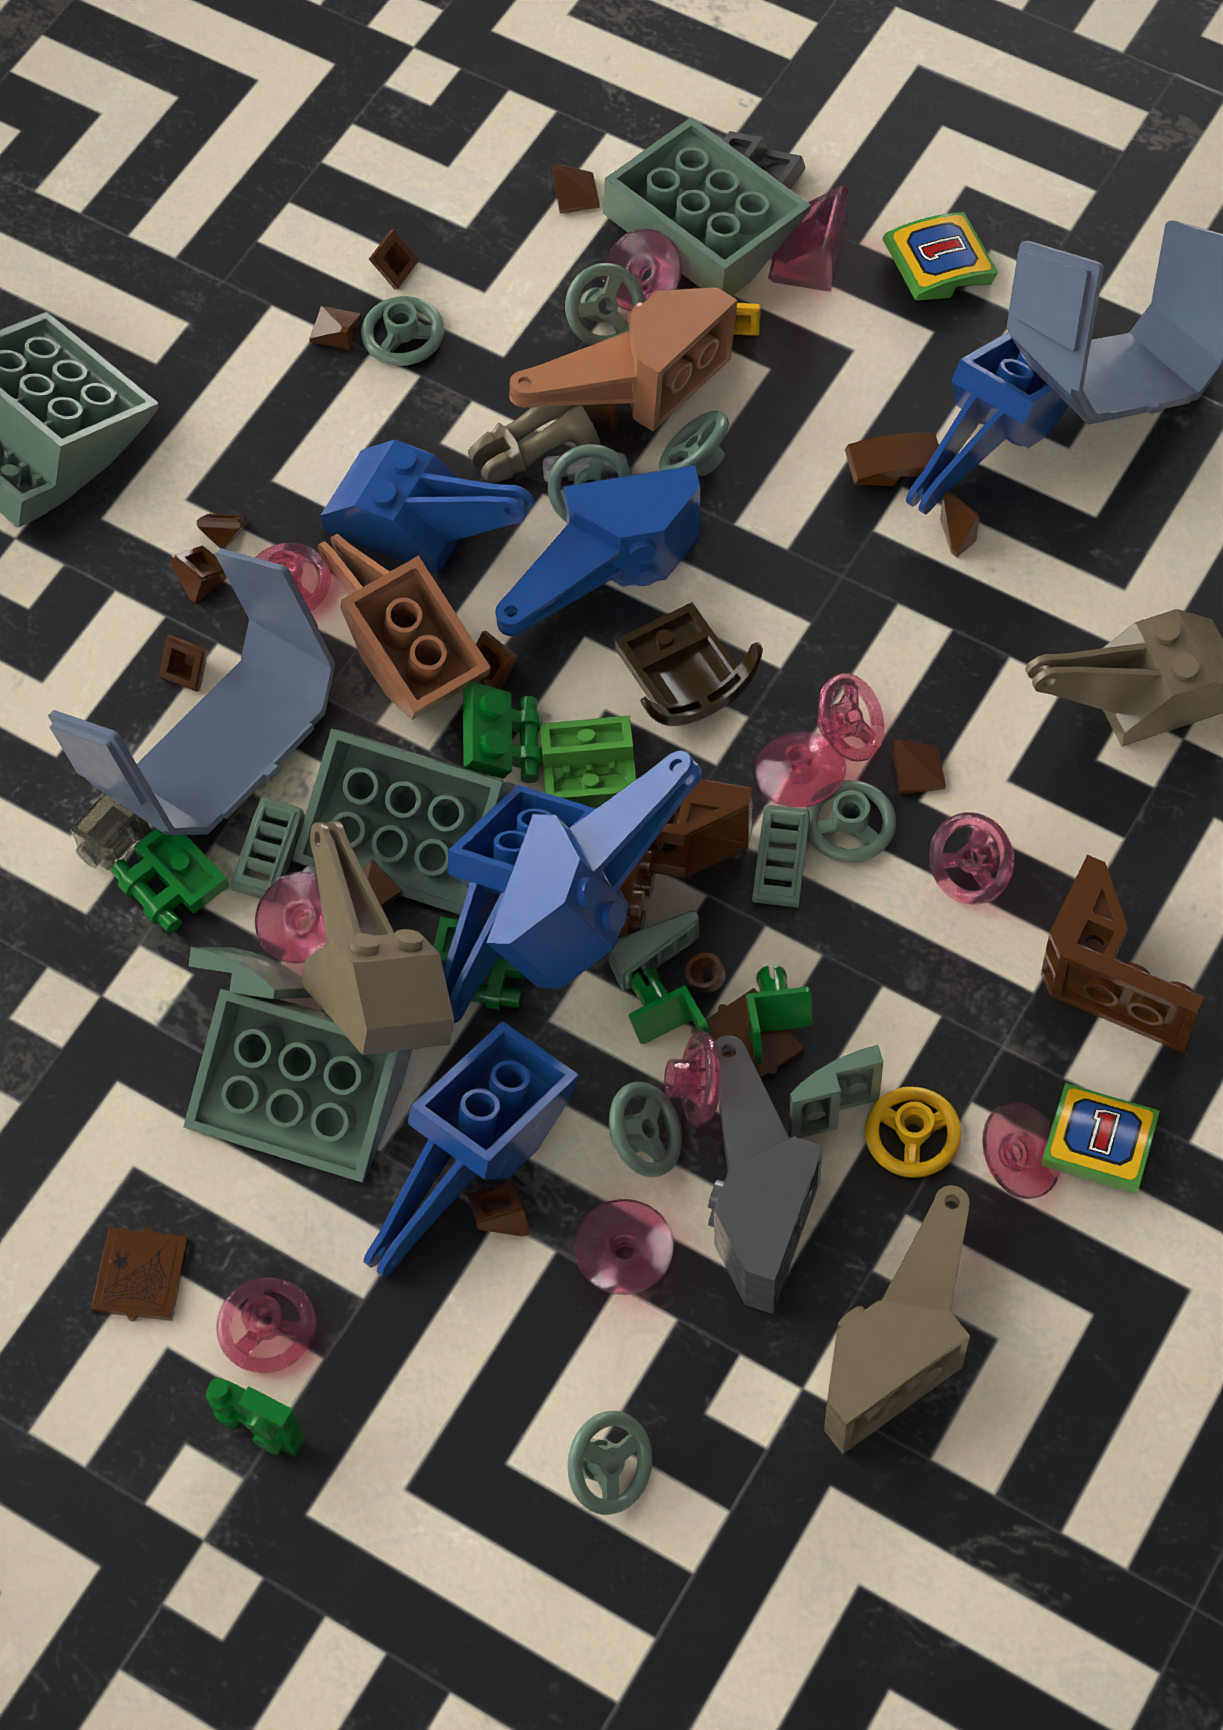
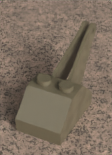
M1174 609L1133 623L1102 649L1063 654H1044L1030 661L1025 668L1028 677L1033 679L1032 685L1037 692L1103 709L1121 747L1223 714V639L1212 619L1180 609Z
M330 821L327 825L324 822L314 823L310 831V843L315 860L327 944L305 960L302 986L362 1055L450 1045L454 1016L439 952L418 931L402 929L394 933L350 846L341 822Z
M945 1186L937 1192L882 1301L875 1302L867 1309H864L863 1306H858L849 1311L838 1323L840 1328L836 1332L824 1431L842 1454L963 1368L970 1335L951 1313V1305L970 1200L967 1193L958 1186ZM947 1204H953V1205H955L957 1208H955V1209H950V1208H948L946 1205H947Z

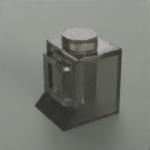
M105 793L70 829L77 844V849L75 850L77 855L89 866L97 868L100 865L108 871L116 861L124 859L130 853L134 845L138 843L137 841L142 840L151 833L148 822Z

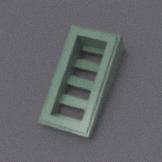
M265 797L261 798L230 884L232 891L274 903L292 862L305 818L304 811L301 808ZM266 836L269 838L282 841L281 846L263 840ZM260 854L276 860L273 864L256 859V856ZM252 870L270 875V878L267 882L250 877L248 874Z
M775 805L764 806L752 902L799 908L810 821L809 810ZM770 843L794 845L796 850L770 847ZM767 861L794 864V869L767 866ZM765 879L791 881L792 885L790 888L764 885Z
M696 910L688 911L618 938L615 948L609 952V964L622 992L631 987V979L636 973L639 972L641 978H645L644 969L652 968L656 970L699 939V917Z

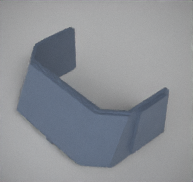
M1175 220L1166 222L1151 304L1129 333L1093 340L1092 334L1103 275V265L1100 262L1032 241L1021 242L1017 255L1006 328L1027 364L1087 425L1147 412L1151 414L1159 413L1162 409L1189 404L1191 401L1199 399L1223 366V234Z
M222 548L215 553L249 618L241 661L137 764L121 736L116 731L53 710L48 715L52 722L49 728L76 772L90 781L94 787L165 835H207L224 818L228 819L266 779L272 780L281 771L279 765L315 729L314 725L325 715L336 663L318 630V625L290 570L286 566Z

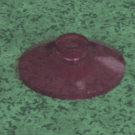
M639 229L625 234L614 243L604 263L619 265L632 273L642 288L645 301L656 291L676 290L681 276V258L675 244L664 234L652 229ZM652 268V274L649 279L643 281V273L647 269ZM603 276L604 286L608 276ZM621 282L616 295L618 306L631 312V294L626 285Z
M794 732L778 737L761 751L755 764L756 782L761 792L771 801L787 807H807L823 802L840 788L846 775V761L840 747L830 738L814 732Z
M295 872L279 878L267 888L258 903L255 914V930L258 940L270 955L280 961L292 964L305 963L308 957L327 944L317 874ZM306 915H311V921L308 926L301 929V919Z
M1010 1102L1001 1105L989 1115L983 1129L982 1145L987 1166L998 1184L1008 1193L1018 1198L1034 1199L1047 1194L1055 1186L1060 1171L1041 1166L1052 1126L1038 1110L1021 1102Z
M632 1199L612 1200L597 1206L582 1220L575 1236V1258L584 1277L595 1287L612 1294H635L652 1287L664 1276L673 1257V1237L668 1223L653 1207ZM620 1247H629L634 1252L628 1259H620L615 1253Z

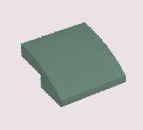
M191 947L190 967L232 973L229 992L270 999L313 998L302 986L303 978L266 956L233 947Z
M879 1045L860 1049L825 1065L805 1079L790 1094V1138H803L838 1129L839 1110L876 1102L879 1099L884 1063Z

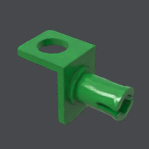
M773 965L775 979H771L769 966L761 968L756 976L760 992L746 994L748 1032L755 1064H762L761 1032L809 1027L813 1023L810 988L788 989L786 971L778 965Z
M655 969L643 970L649 981L648 986L645 985L639 972L636 973L631 979L630 986L643 1007L631 1012L628 1017L639 1042L646 1044L692 1020L711 1052L714 1039L706 1020L687 987L684 985L668 993Z

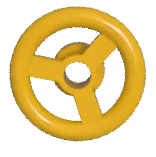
M902 1087L880 1097L870 1109L864 1128L865 1140L874 1159L886 1170L910 1178L929 1176L945 1168L957 1154L962 1138L961 1123L953 1106L938 1093L922 1087ZM917 1101L905 1103L897 1112L891 1109L894 1105L902 1102ZM925 1104H928L929 1106L933 1107L938 1112L933 1114L931 1109ZM880 1122L894 1129L900 1140L905 1144L904 1161L893 1157L882 1145L879 1136ZM915 1124L922 1130L910 1132L906 1129V1126ZM946 1126L947 1139L943 1149L934 1158L919 1163L920 1145L931 1136L932 1132Z

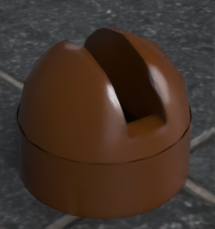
M699 953L693 956L686 965V978L693 989L700 993L707 994L718 991L725 982V968L714 954ZM710 966L712 980L706 982L703 967Z

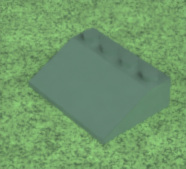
M692 117L605 178L603 214L700 288H719L730 296H733L753 280L811 211V204Z
M331 729L292 861L316 867L310 843L311 827L316 822H324L327 825L330 821H339L344 827L350 846L362 869L370 860H374L403 891L400 896L460 915L468 888L448 875V850L515 787V784L351 732Z
M230 988L220 989L183 1128L359 1182H365L403 1085L412 1049L362 1055L325 1012L281 999L229 992Z

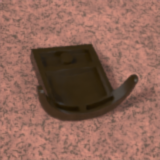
M693 602L615 639L617 653L646 694L640 700L642 706L653 720L665 726H683L699 721L730 704L752 681L763 653L761 644L755 642L751 644L745 658L737 666Z

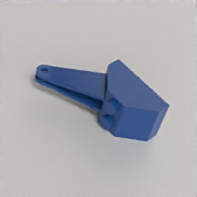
M1009 332L961 358L951 382L957 407L961 408L906 497V503L912 507L920 502L918 510L923 514H928L943 498V494L946 491H950L1004 440L1007 439L1015 445L1030 448L1050 434L1069 407L1027 364ZM983 424L984 426L960 451V449L963 447V445L966 443V441L969 439V437L972 435V433L975 431L978 425Z
M391 440L360 451L320 516L323 530L335 535L339 534L345 539L403 562H408L419 556L429 572L439 575L461 538L523 522L527 516V511L534 504V498L526 489L517 485L492 484L460 479L434 454L398 440Z
M695 465L564 486L567 525L496 606L495 614L499 631L506 636L520 635L539 621L610 580L622 587L631 585L647 586L655 581L666 580L701 537L700 484Z
M685 751L671 753L655 767L571 828L557 815L533 814L486 943L535 986L554 989L563 988L612 951L625 924L629 904L620 887L680 804L700 782L702 769L697 762Z
M516 785L448 850V875L468 888L443 969L454 1023L462 1019L475 993L500 957V954L486 942L532 815H557L571 828L596 808Z
M502 1021L411 1105L408 1125L428 1138V1141L382 1228L367 1250L363 1260L364 1264L372 1268L379 1263L377 1273L383 1278L389 1276L412 1246L477 1175L484 1180L510 1178L542 1145L574 1094L579 1074ZM453 1156L457 1161L415 1213L449 1158Z

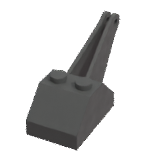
M727 1035L718 1038L712 1046V1065L728 1174L725 1182L717 1179L713 1186L708 1203V1208L712 1209L708 1226L714 1227V1245L744 1304L774 1314L820 1184L823 1146L797 1137L789 1138L744 1043L735 1036ZM731 1054L733 1057L727 1058L724 1055Z

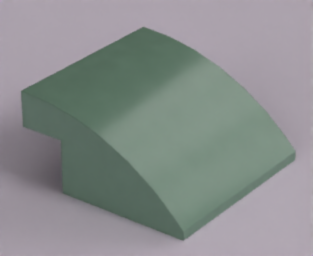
M48 312L0 330V513L18 528L43 516L65 502L109 466L146 426L157 412L159 405L158 402Z

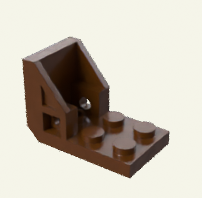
M704 779L700 780L680 804L621 885L620 890L628 902L629 908L625 924L618 938L644 929L646 911L642 910L644 896L651 897L655 874L685 879L748 849L752 834L753 788ZM661 842L676 845L670 852H663L658 848Z
M1087 854L1049 933L1041 969V975L1049 994L1053 998L1184 1053L1191 1039L1205 997L1196 994L1191 987L1184 983L1176 981L1167 982L1151 975L1141 965L1119 961V958L1116 956L1125 939L1128 926L1106 863Z

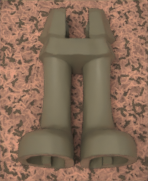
M582 405L531 407L508 425L504 426L498 423L492 432L487 431L469 448L468 455L475 466H483L481 476L487 483L495 484L513 478L514 474L526 472L527 467L561 444L574 442L577 446L586 444L600 445V440ZM552 420H556L529 440L521 444L517 443L539 427Z

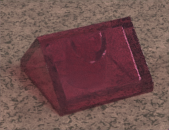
M845 185L839 186L808 202L811 204V211L775 252L768 275L769 280L773 283L831 292L847 230L849 189Z

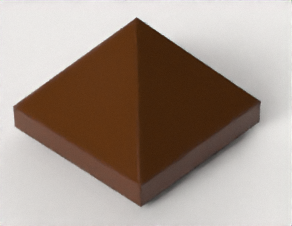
M395 230L389 231L369 258L370 262L393 289L400 287L419 261Z
M206 514L197 520V527L217 547L225 549L248 525L249 518L243 515Z
M482 631L476 645L490 665L491 670L489 675L481 679V681L487 686L501 690L518 656L489 632Z
M172 635L166 636L158 677L193 691H200L209 650Z

